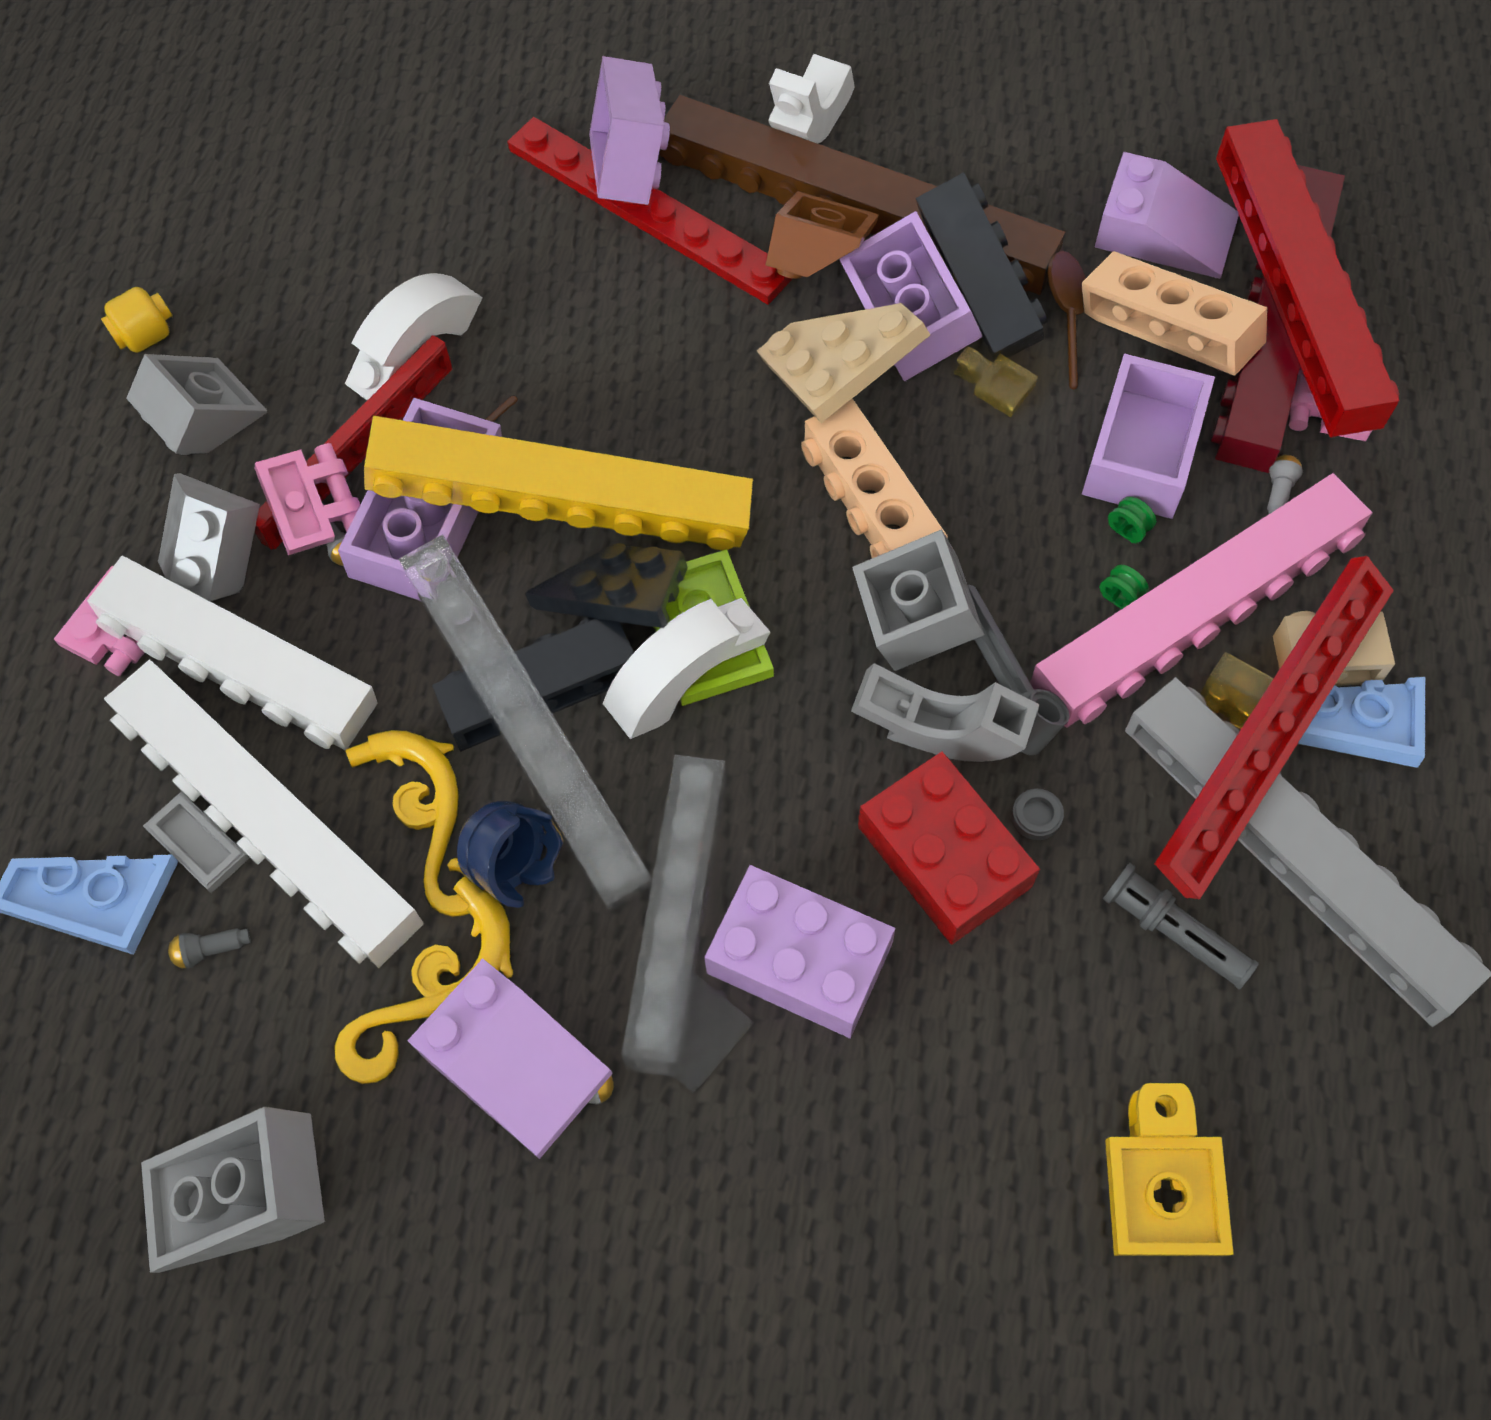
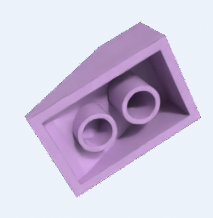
M1123 152L1103 212L1095 248L1111 252L1115 251L1123 255L1220 279L1239 214L1236 209L1167 162Z
M483 958L408 1039V1042L434 1068L539 1159L613 1074L604 1063L536 1002Z

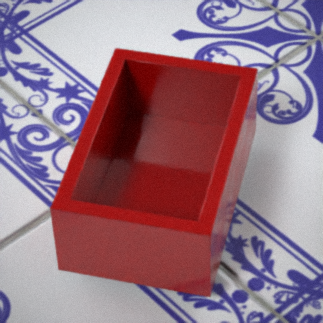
M943 751L860 806L859 829L951 945L1030 890L1040 871L1036 863Z

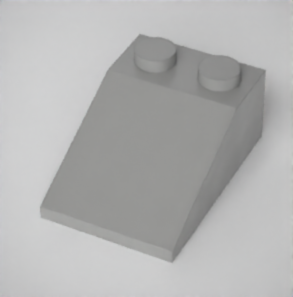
M262 1107L141 1162L150 1273H160L280 1241L325 1222L310 1113Z

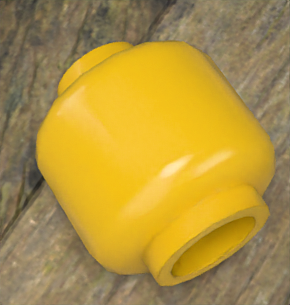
M133 287L105 304L106 316L101 318L121 350L128 347L129 350L138 353L169 335V326L166 319L172 317V314L158 293L149 296L143 288Z

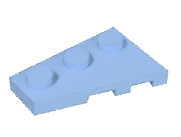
M1425 677L1408 678L1405 684L1384 685L1383 680H1366L1361 686L1338 688L1334 685L1298 744L1418 768L1425 758Z
M153 855V859H129L127 856H107L106 860H76L74 857L11 859L0 880V913L134 955L179 861L173 855Z

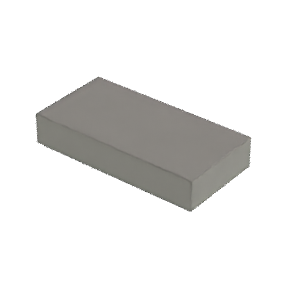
M182 791L143 825L210 893L215 891L249 859V856Z

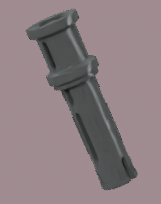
M1129 862L1102 900L1108 904L1115 902L1140 920L1139 926L1145 931L1148 929L1152 932L1156 928L1240 990L1254 973L1259 963L1246 956L1215 931L1174 903L1176 898L1172 896L1173 892L1169 889L1161 891L1137 874L1136 866ZM1127 888L1137 892L1148 900L1149 903L1147 905L1128 893ZM1165 914L1176 920L1178 925L1174 926L1164 919ZM1189 930L1222 953L1225 958L1220 959L1185 934V931Z

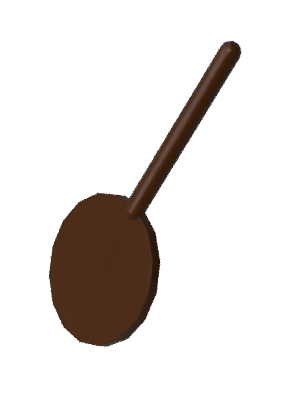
M1060 251L1053 254L1049 261L1048 278L1056 302L1067 313L1069 387L1075 390L1078 388L1076 315L1084 312L1082 282L1086 277L1077 259L1068 252Z

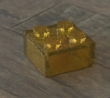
M1224 652L1200 694L1210 710L1214 713L1220 712L1229 717L1231 724L1241 729L1274 678Z

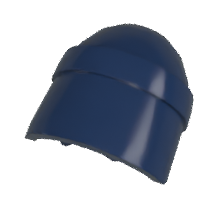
M496 801L480 808L465 821L457 844L458 864L463 874L471 882L486 890L496 900L506 906L520 908L524 906V899L514 888L522 882L528 885H543L553 881L555 878L553 865L564 840L551 820L552 816L550 814L511 801ZM543 845L547 847L546 856L542 861H539Z

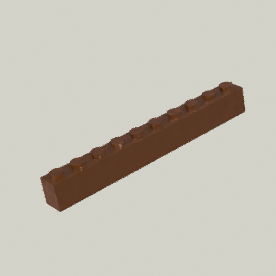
M679 95L664 118V122L669 123L670 126L667 149H660L659 155L672 165H686L701 171L710 179L721 178L738 184L746 192H759L773 197L782 205H785L799 191L879 214L878 221L870 232L874 235L916 211L930 235L919 213L916 198L937 187L933 184ZM989 205L988 208L984 209V212L990 224L998 221L1008 241V245L1003 248L1010 262L1017 259L1026 275L1028 284L1022 286L1024 291L1041 295L1049 279V261L1053 254L1061 251L1065 231Z

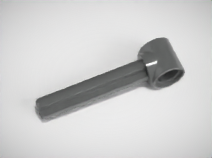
M968 585L985 634L974 640L1000 685L1040 704L1026 748L1021 751L1027 755H1037L1069 721V710L1066 704L1054 693L1042 689H1033L976 587Z

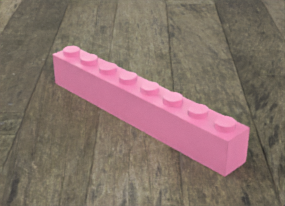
M1332 473L1036 664L1030 682L1033 689L1050 691L1066 704L1070 714L1069 721L1064 725L1066 728L1079 719L1083 724L1093 721L1106 709L1107 704L1105 702L1117 694L1122 699L1129 697L1144 684V676L1157 669L1160 674L1170 670L1183 657L1182 651L1194 644L1197 649L1203 648L1220 633V626L1229 620L1235 625L1241 623L1257 608L1256 602L1265 596L1271 601L1277 599L1294 583L1292 579L1303 572L1309 577L1319 571L1329 561L1330 557L1328 555L1339 549L1342 553H1346L1354 548L1364 538L1365 533L1362 529L1373 512Z

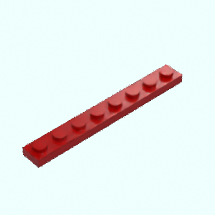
M535 117L531 118L507 141L509 151L767 305L793 279L780 275L776 268L766 266L768 253L658 189L651 190L648 205L598 198L592 151Z
M1368 556L1351 558L1154 863L1185 898L1201 899L1393 593L1392 587Z

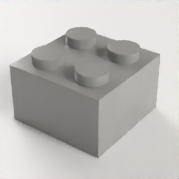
M942 529L852 567L876 647L894 671L985 635L958 556Z

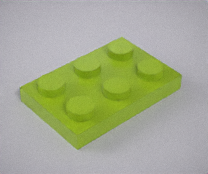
M727 549L687 561L688 569L684 580L678 585L680 591L677 599L674 602H667L665 609L670 618L668 622H670L688 609L709 599H712L719 607L742 598L749 606ZM654 627L655 632L660 629L659 627ZM765 645L725 660L708 670L680 698L682 706L774 677V668Z

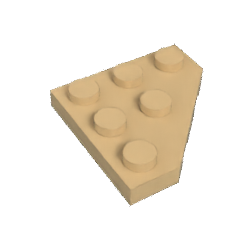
M902 303L790 323L783 330L773 334L768 342L760 347L757 352L768 367L822 423L927 339L930 333L925 324Z

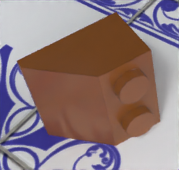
M797 191L776 214L766 266L776 268L780 275L788 278L809 277L859 248L876 225L879 214Z

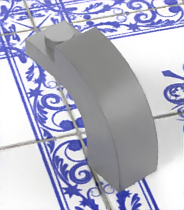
M874 663L865 672L851 712L888 729L887 738L892 741L936 755L943 751L948 759L984 762L1005 759L1026 748L1040 704L996 682L975 695L954 696L942 694L921 687Z

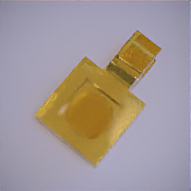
M966 347L958 357L957 362L960 365L954 371L955 375L969 383H977L974 390L975 396L1009 417H1012L1033 390L1038 376L1002 354L993 363L971 347Z

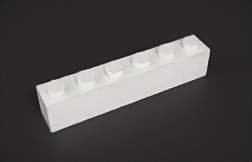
M124 556L119 558L87 600L98 617L96 624L108 634L119 639L125 634L138 641L137 646L151 657L162 661L167 656L178 662L180 670L194 680L204 682L208 678L221 685L220 690L232 700L240 704H246L249 700L263 707L261 711L269 719L284 727H287L290 722L305 730L304 735L309 740L325 749H329L332 744L344 750L348 749L378 704L372 686Z

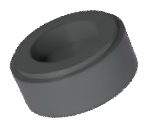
M1030 789L1020 794L1016 799L1012 809V822L1016 830L1024 837L1032 840H1045L1055 835L1059 830L1064 818V809L1060 800L1053 793L1044 789Z

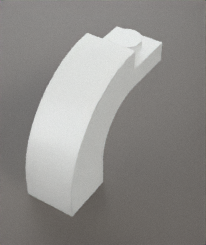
M813 54L803 77L776 68L769 82L775 104L768 120L772 128L817 144L822 142L829 135L855 88L851 66Z
M430 273L419 275L402 283L374 307L357 331L352 344L359 348L360 351L345 384L368 400L432 335L437 336L447 333L461 336L465 333L483 297L452 276Z
M742 598L719 607L712 599L704 601L668 622L664 628H660L631 655L612 681L603 705L630 739L656 729L670 720L682 695L699 677L725 660L764 645L770 631Z

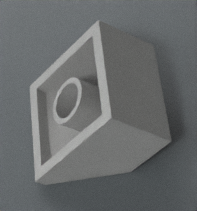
M144 354L126 398L141 414L142 419L150 424L165 441L166 446L174 451L175 454L181 455L209 453L267 413L266 408L219 358Z
M181 473L174 474L158 559L165 578L208 601L239 593L244 586L260 504Z

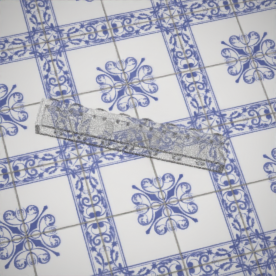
M442 534L399 558L398 560L407 579L546 810L552 816V820L607 911H612L650 888L653 881L651 875L444 535Z

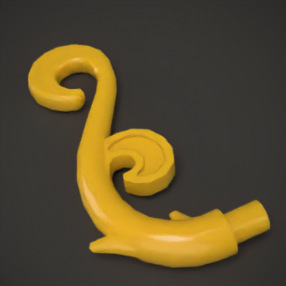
M390 730L367 736V742L346 749V754L352 768L375 759L377 763L391 760L396 765L402 766L404 765L403 759H407L421 765L430 775L435 786V799L432 803L427 805L421 804V800L430 794L427 785L420 782H409L400 786L394 794L393 809L397 818L408 828L420 830L434 826L424 871L425 895L431 907L439 913L451 917L469 914L467 912L469 905L458 894L448 896L440 890L438 884L440 867L450 841L458 811L459 794L456 776L450 761L444 755L446 752L454 750V745L433 741L408 731ZM458 858L451 859L447 864L449 870L458 871L463 874L458 864Z
M466 876L456 883L453 890L469 905L467 912L474 918L471 935L476 937L481 933V950L476 962L470 971L458 982L442 985L439 982V976L443 972H450L454 976L460 974L461 965L459 957L448 946L433 945L424 949L415 959L411 970L413 983L424 996L423 998L377 1009L361 1015L347 1024L339 1033L335 1044V1060L340 1071L350 1080L362 1084L376 1083L386 1078L396 1066L399 1056V1045L396 1036L390 1031L382 1033L383 1047L376 1057L365 1059L358 1055L355 1049L356 1042L360 1035L368 1028L429 1017L482 958L496 970H500L507 978L512 977L510 924L505 909L486 890L483 891Z

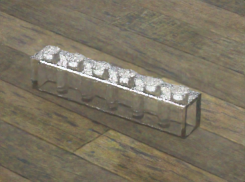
M683 755L674 756L621 1054L627 1071L680 1078L727 785L726 766L723 760Z

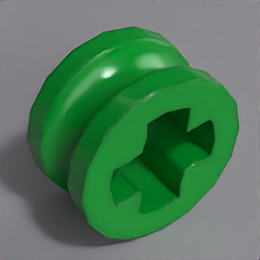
M1132 496L1123 498L1119 502L1118 508L1113 509L1107 518L1111 529L1131 543L1141 542L1145 538L1146 532L1152 530L1157 522L1152 509L1142 500Z
M1126 565L1115 566L1110 572V577L1105 578L1099 586L1102 596L1120 609L1125 608L1149 592V586L1145 578L1139 572Z

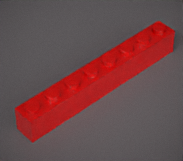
M1277 119L1226 127L1216 160L1329 437L1383 429L1400 401L1399 390L1396 383L1390 380L1386 371L1381 348L1377 343H1374L1369 332L1365 311L1356 302L1351 290L1350 277L1346 271L1342 270L1336 256L1334 240L1325 231L1321 221L1319 206L1316 202L1312 201L1306 187L1305 174L1302 169H1298L1292 155L1289 138L1284 136Z

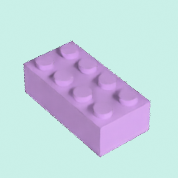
M413 398L403 418V421L502 437L500 424L417 398ZM368 490L338 549L347 576L436 605L479 511L474 510L471 506L452 503L444 506L433 505L423 499L408 496L387 498Z

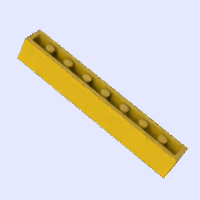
M373 416L364 465L365 490L374 491L383 497L397 498L408 496L420 498L427 503L438 506L450 503L471 506L474 510L482 513H495L497 511L515 513L532 521L544 519L565 521L577 528L603 527L614 529L617 533L627 536L647 534L659 536L671 543L691 541L707 544L710 548L716 550H729L733 547H741L749 530L753 482L751 478Z

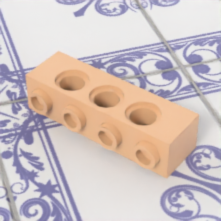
M1115 251L1082 282L1084 313L1094 320L1234 376L1266 343L1267 307Z
M853 399L822 423L815 416L805 420V441L801 442L803 454L810 466L818 465L824 473V484L831 498L834 501L841 499L848 509L846 511L847 519L855 534L859 536L864 533L870 542L872 558L942 529ZM841 457H851L853 459H843ZM872 490V491H875V492H877V493L868 494V493H865V492H863V491ZM893 524L898 525L901 528L891 529L886 527V525Z

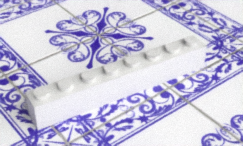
M150 659L104 698L117 713L110 721L130 741L139 735L147 743L141 751L161 771L170 765L178 773L172 781L191 801L194 802L199 796H202L210 804L204 813L224 833L234 827L243 836L236 844L257 865L266 858L276 868L269 876L290 897L297 891H300L310 901L303 909L324 930L333 923L344 934L338 943L359 964L368 957L380 968L424 924L413 907Z

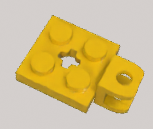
M1147 1083L1143 1085L1140 1090L1135 1091L1131 1095L1129 1100L1130 1137H1108L1105 1140L1114 1256L1234 1255L1222 1137H1194L1197 1135L1195 1105L1192 1094L1185 1084ZM1155 1103H1159L1165 1108L1166 1117L1161 1116L1157 1112ZM1161 1180L1170 1181L1172 1190L1181 1191L1182 1202L1173 1204V1213L1164 1211L1162 1203L1155 1202L1154 1191L1161 1188Z

